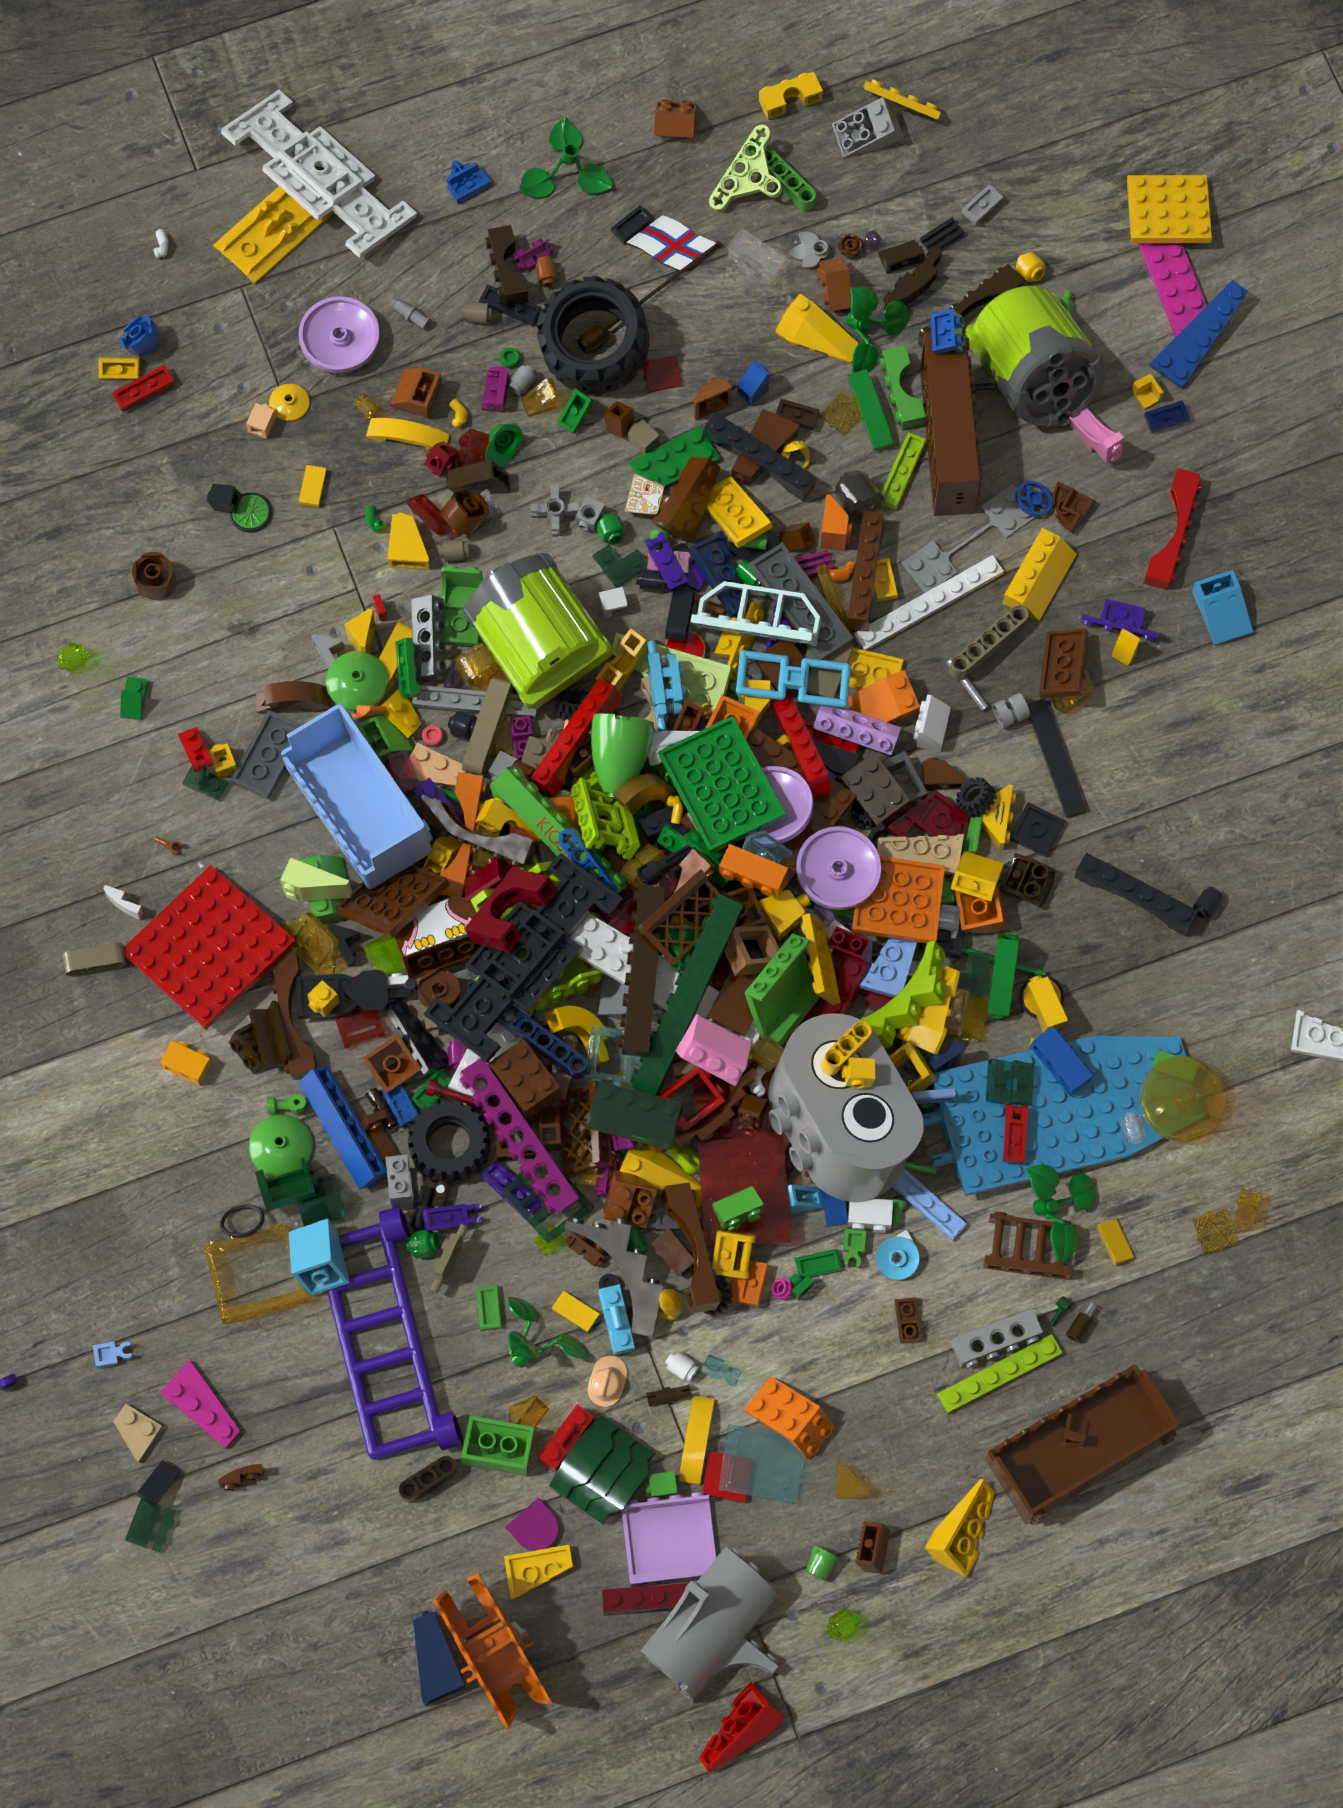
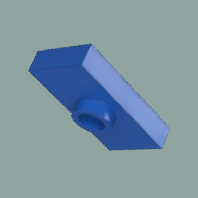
M399 1084L388 1093H385L382 1089L381 1091L400 1128L412 1123L418 1113L403 1084Z

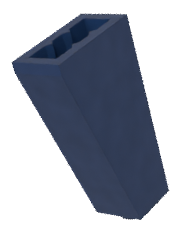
M428 1610L417 1614V1619L413 1620L421 1698L424 1706L465 1689L464 1682L434 1611L429 1613Z

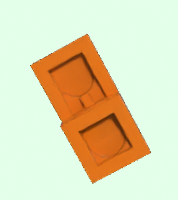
M357 706V714L351 715L355 723H361L374 716H381L386 711V706Z

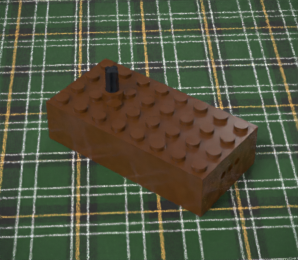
M965 330L962 331L965 345L961 354L956 350L935 354L932 350V333H924L920 377L923 408L926 414L925 430L934 516L974 514L975 506H979L983 472L980 469L981 452L978 450L977 444L979 443V432L976 431L977 413L974 412L975 391L995 390L994 377L974 379V375H970V369L972 368L971 356H968L970 342L969 338H965Z

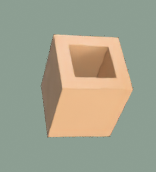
M255 403L246 423L248 432L267 439L276 420L274 409L267 404L260 405Z

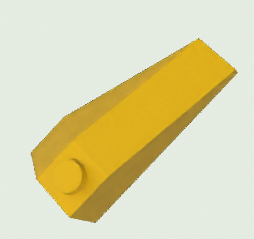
M649 1143L645 1144L641 1150L636 1151L634 1147L629 1149L619 1171L640 1177L657 1188L658 1194L662 1193L665 1186L690 1182L691 1190L694 1189L696 1194L695 1205L698 1209L700 1208L707 1190L666 1154L654 1153L648 1146L650 1145Z
M980 1479L940 1523L925 1546V1549L936 1562L963 1577H967L977 1559L978 1551L975 1550L978 1539L983 1537L984 1532L981 1531L983 1521L989 1516L995 1494L984 1479Z

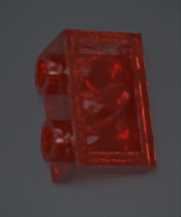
M470 428L460 436V453L456 458L458 468L486 461L485 452L490 443V434Z
M425 494L409 498L406 504L411 508V511L425 522V525L438 536L442 535L448 524L440 516L441 510Z

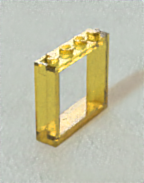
M274 1224L271 1226V1229H259L256 1233L247 1237H229L228 1240L224 1241L220 1239L208 1242V1245L204 1246L223 1324L308 1303L304 1288L294 1277L297 1287L296 1292L230 1309L225 1308L213 1253L284 1235L290 1259V1229L288 1224Z

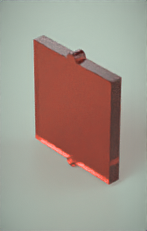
M676 355L645 361L642 367L644 372L643 380L646 381L648 393L683 386L680 375L681 368L678 367Z

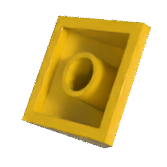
M367 609L345 623L347 639L356 651L370 654L376 626L373 609Z

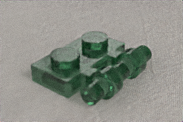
M140 1499L125 1541L147 1548L150 1540L154 1542L152 1550L160 1553L162 1546L166 1544L168 1530L175 1521L173 1517L176 1511L168 1508L165 1516L160 1515L162 1506L157 1504L154 1507ZM156 1522L161 1523L158 1534H153Z

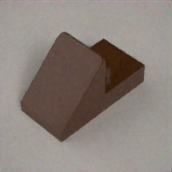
M686 699L672 731H696L698 724L703 718L705 708Z

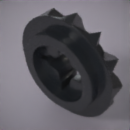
M858 800L854 801L850 810L853 823L862 829L875 828L877 825L869 815L864 820L865 816L861 811H865L860 802Z

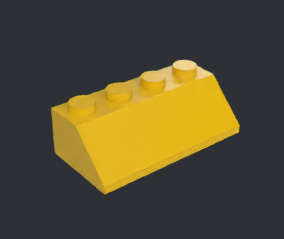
M1042 528L1005 592L1003 604L1010 608L1017 605L1024 606L1028 610V617L1039 622L1076 558L1077 554L1060 536Z

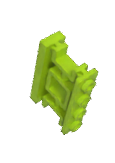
M580 777L578 782L573 785L571 795L574 799L575 810L577 811L586 849H591L593 845H595V848L600 849L602 844L605 843L616 846L618 854H622L624 859L631 860L640 847L632 814L622 807L617 799L607 798L608 794L592 790L590 782H585V778ZM599 815L608 817L609 821L600 819Z

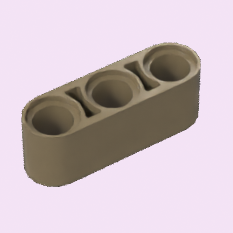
M122 943L92 946L63 953L65 975L78 976L126 966Z

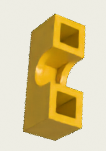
M814 71L802 73L791 80L786 79L780 82V84L764 87L759 91V102L767 120L786 114L785 99L797 97L801 100L803 106L806 107L822 101L823 90Z
M630 628L619 644L621 646L619 654L613 661L607 662L595 679L597 681L598 679L606 681L620 691L648 651L647 642L652 640L639 630Z
M499 798L486 800L475 821L491 833L501 831L504 823L510 825L512 833L522 834L539 842L541 840L513 809L507 807L506 803Z

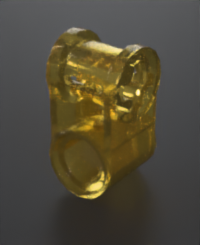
M1241 1187L1234 1217V1226L1238 1230L1247 1231L1252 1227L1261 1203L1262 1192L1257 1194ZM1239 1216H1247L1250 1222H1242Z

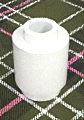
M679 1351L676 1354L672 1352L665 1362L668 1365L666 1369L683 1381L686 1379L690 1382L699 1369L695 1365L696 1362Z

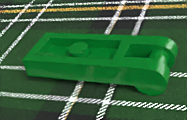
M404 638L395 642L399 691L404 699L420 693V686L416 683L417 668L414 663L415 647L412 638Z

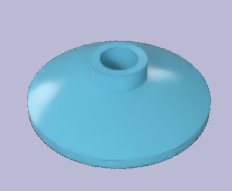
M900 1236L891 1237L879 1246L876 1253V1263L879 1270L886 1277L895 1280L905 1279L911 1276L917 1269L919 1252L915 1244L909 1239ZM895 1254H900L902 1256V1260L900 1262H896L894 1260Z

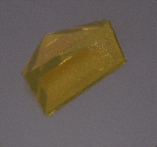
M534 1395L509 1407L508 1422L535 1428L549 1408Z
M839 1461L836 1466V1499H868L871 1492Z

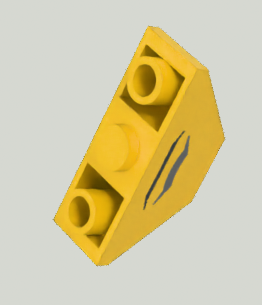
M1010 784L995 794L997 796L994 799L995 804L990 805V811L988 809L985 810L986 814L982 818L981 828L999 850H1003L1004 843L1009 844L1010 831L1006 830L1007 824L1012 823L1013 812L1009 810L1010 804L1014 805L1016 793L1012 792L1013 785Z

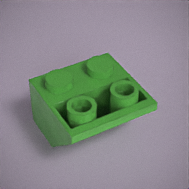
M384 715L374 716L357 724V728L383 765L413 752L408 738Z
M753 1186L713 1203V1210L723 1231L727 1229L733 1231L741 1227V1223L745 1221L751 1223L760 1219V1215L763 1214L764 1204Z

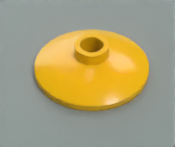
M296 384L279 386L272 392L269 399V406L274 409L276 417L283 421L300 419L307 413L310 405L307 392ZM286 398H292V400L289 401V402L286 401L285 399H286Z

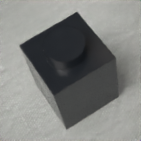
M212 484L211 490L207 494V502L214 511L236 513L242 495L235 486Z

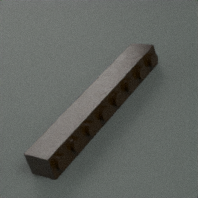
M639 884L638 891L634 890L633 903L637 904L636 911H632L631 924H634V932L630 931L629 944H632V952L627 954V965H630V973L625 974L624 985L628 986V993L623 994L622 1006H626V1013L621 1015L620 1027H624V1033L619 1035L618 1048H622L621 1055L647 1057L649 1053L659 950L644 934L641 935L636 928L664 903L665 887ZM656 928L651 933L656 939L660 940L661 928Z

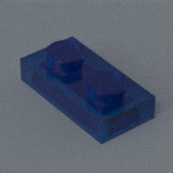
M1183 400L1145 412L1144 414L1151 433L1188 422L1190 419Z

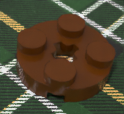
M434 969L421 977L417 993L420 1002L426 1008L436 998H439L451 1008L460 998V985L453 973ZM435 987H443V993L435 994Z

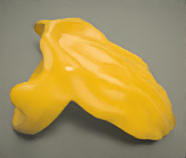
M793 441L786 445L782 456L789 460L792 451L800 450L805 457V464L801 468L805 470L810 463L808 446L803 441Z
M664 1289L659 1298L660 1307L664 1313L659 1311L658 1317L675 1320L684 1309L682 1296L674 1289Z

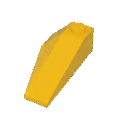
M799 294L787 308L775 330L776 334L790 344L801 345L814 352L817 350L848 363H852L853 352L858 344L822 309L802 294Z
M948 966L942 970V977L940 979L946 985L943 1003L921 1007L918 1025L898 1028L896 1037L906 1042L909 1041L911 1044L935 1055L938 1054L946 1036L947 1028L944 1025L946 1017H950L951 1014L949 1003L956 993L960 976L959 971Z

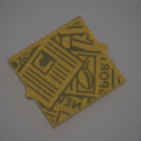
M843 390L819 414L822 419L830 424L831 428L834 427L844 436L861 419V414L854 398L850 397Z
M1226 1209L1212 1213L1208 1211L1205 1215L1192 1218L1204 1254L1218 1250L1222 1252L1224 1248L1238 1245Z

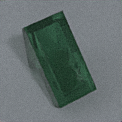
M192 766L182 782V785L217 801H220L229 784L227 780L209 773L208 767H202L200 771L194 773Z

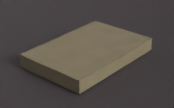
M847 644L824 660L847 663L853 644ZM808 648L804 658L816 659ZM811 667L808 675L807 693L814 696L834 698L842 678V671Z

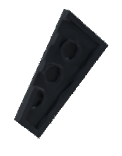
M401 999L388 1002L384 1009L395 1028L403 1032L402 1039L405 1044H409L413 1049L412 1056L415 1061H420L422 1064V1073L426 1075L447 1068L449 1062L446 1052L437 1045L433 1036L423 1028L420 1020L414 1017L408 1006Z

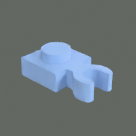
M115 1342L93 1345L96 1367L117 1365L118 1358L124 1360L132 1359V1353H123L125 1348L131 1347V1343L123 1342L119 1347H116Z

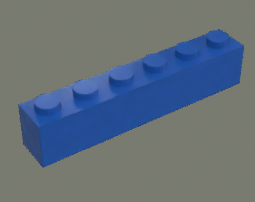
M328 1066L312 1069L298 1082L359 1190L375 1186L387 1175L385 1165Z

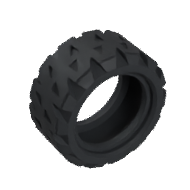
M598 276L583 277L584 281L574 279L562 285L561 291H554L544 303L545 309L541 310L539 314L537 337L544 361L551 374L555 375L560 383L567 388H577L586 394H594L597 391L603 394L616 390L621 383L623 386L636 376L638 369H642L648 355V347L650 346L649 331L643 308L637 297L629 289H625L621 283L609 278L605 281ZM601 310L617 316L626 326V331L620 346L609 356L599 360L586 361L570 355L562 347L563 333L568 324L578 315L588 311Z

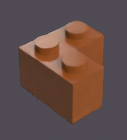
M843 257L819 261L820 268L816 270L821 286L825 287V293L822 294L824 306L827 305L830 311L851 308L850 273Z

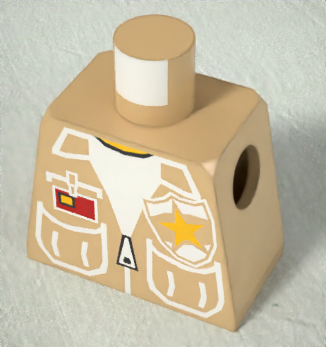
M634 473L625 512L657 515L662 503L667 502L670 496L663 494L665 490L664 485Z

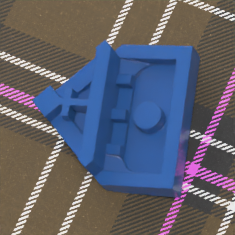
M453 160L450 176L447 177V188L457 204L492 186L491 180L478 167V163L468 165L460 164V161Z

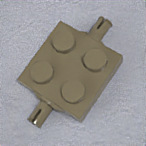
M548 728L546 739L529 736L521 762L536 770L555 743L553 741L557 732L556 729L552 732L553 728Z
M460 1224L456 1234L451 1233L450 1238H445L441 1248L443 1253L441 1257L437 1256L432 1267L435 1274V1280L430 1289L432 1293L438 1294L442 1284H445L461 1250L463 1238L468 1229L467 1226Z

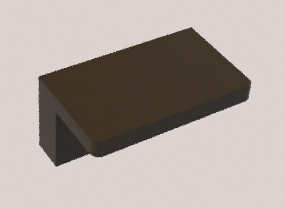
M915 240L879 251L878 256L886 274L923 262L924 250L922 246L918 247Z

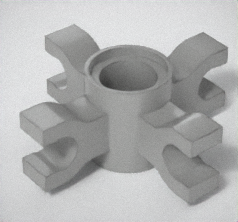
M551 484V499L545 505L530 504L531 517L547 516L548 520L551 521L552 536H559L560 521L564 518V515L576 516L580 509V504H564L559 499V484ZM552 508L560 509L558 512L550 511Z

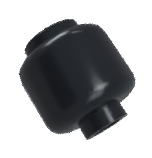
M456 712L448 721L451 735L455 738L470 740L477 717L467 712Z

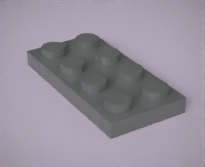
M268 710L230 780L231 783L265 799H269L286 767L281 752L290 746L287 734L302 725Z

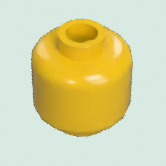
M1029 252L1022 254L1017 259L1016 271L1026 281L1036 282L1045 274V263L1035 253Z

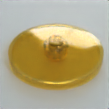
M1175 1056L1165 1059L1156 1064L1147 1073L1142 1082L1140 1107L1143 1116L1149 1126L1166 1139L1177 1142H1190L1202 1138L1217 1126L1224 1111L1225 1095L1219 1077L1207 1064L1196 1058Z

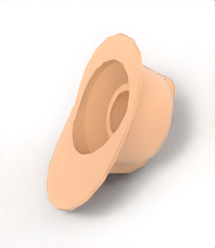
M616 1356L602 1357L593 1368L588 1384V1394L590 1399L599 1406L608 1407L614 1405L622 1395L627 1378V1368L620 1358Z

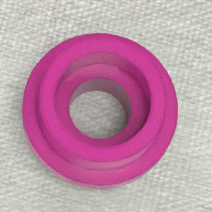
M786 1278L777 1279L772 1285V1292L777 1299L785 1300L792 1293V1283Z

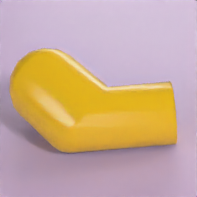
M454 399L449 404L456 412L452 424L460 428L467 422L468 412L457 399Z
M670 795L667 799V805L673 807L671 823L681 824L680 821L682 820L684 810L681 798L677 795Z

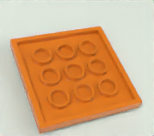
M879 856L881 874L878 885L865 902L854 907L851 932L920 943L936 941L945 865Z

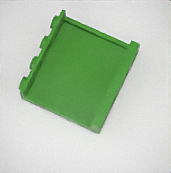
M793 933L745 991L761 1043L778 1050L820 998L814 992L812 985L814 980L804 953V949L808 946L810 940Z

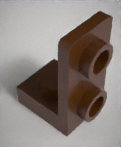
M383 1109L365 1116L361 1122L364 1131L382 1162L386 1161V1157L397 1155L395 1148L382 1127L387 1118Z

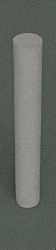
M950 659V660L947 662V665H948L949 667H950V665H951L952 659ZM967 676L959 680L982 712L987 710L989 706Z

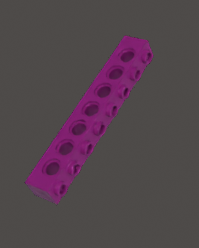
M478 1059L460 1072V1083L466 1090L469 1088L473 1096L471 1098L477 1107L481 1106L485 1111L483 1116L489 1125L493 1124L497 1129L495 1133L502 1143L505 1141L509 1146V1149H507L513 1160L517 1159L522 1165L519 1167L526 1178L530 1177L534 1183L532 1188L538 1196H543L545 1199L544 1205L550 1213L554 1212L558 1216L576 1204L579 1200L578 1196L486 1062ZM482 1080L486 1082L487 1087L480 1090L476 1087L475 1083ZM490 1098H496L499 1101V1105L491 1107L487 1101ZM506 1115L510 1117L511 1123L504 1125L500 1122L499 1118ZM514 1133H519L523 1136V1141L519 1143L514 1142L511 1136ZM524 1152H534L535 1158L527 1160L524 1157ZM543 1168L547 1171L548 1175L545 1178H540L536 1175V1170ZM556 1186L560 1193L552 1196L549 1194L548 1188Z

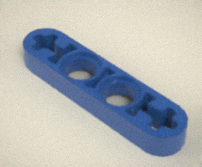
M573 828L561 831L558 837L559 843L571 860L588 873L591 866L596 867L599 870V876L596 879L600 880L604 877L605 880L601 882L606 886L609 885L610 889L616 893V883L592 850L586 849L581 835ZM571 834L573 837L571 841L567 842L565 838ZM579 843L580 846L574 848L573 850L571 849V847ZM579 849L586 852L587 857L584 861L577 858V851Z

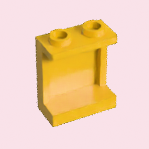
M964 851L956 869L951 889L991 901L1004 863Z

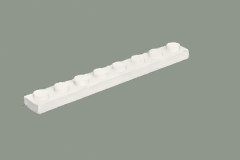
M992 555L869 624L868 632L857 631L853 634V637L862 650L868 651L1003 575L1004 571Z

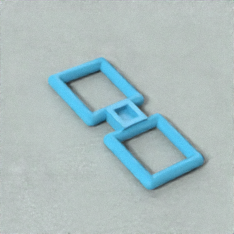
M743 650L739 656L736 693L738 695L783 700L786 697V688L799 690L798 700L801 703L845 708L848 704L851 666L848 663L804 658L801 661V668L789 666V657L786 655ZM747 659L780 663L778 691L745 687ZM809 667L842 671L840 699L807 695Z

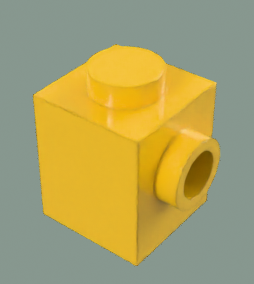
M321 981L307 995L309 1007L324 1017L339 1004L338 994L324 981Z
M849 1057L846 1064L842 1066V1078H845V1086H852L855 1089L871 1087L876 1079L875 1059Z

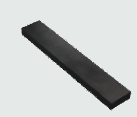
M1046 699L1027 703L1030 712L1029 719L1065 817L1086 812Z

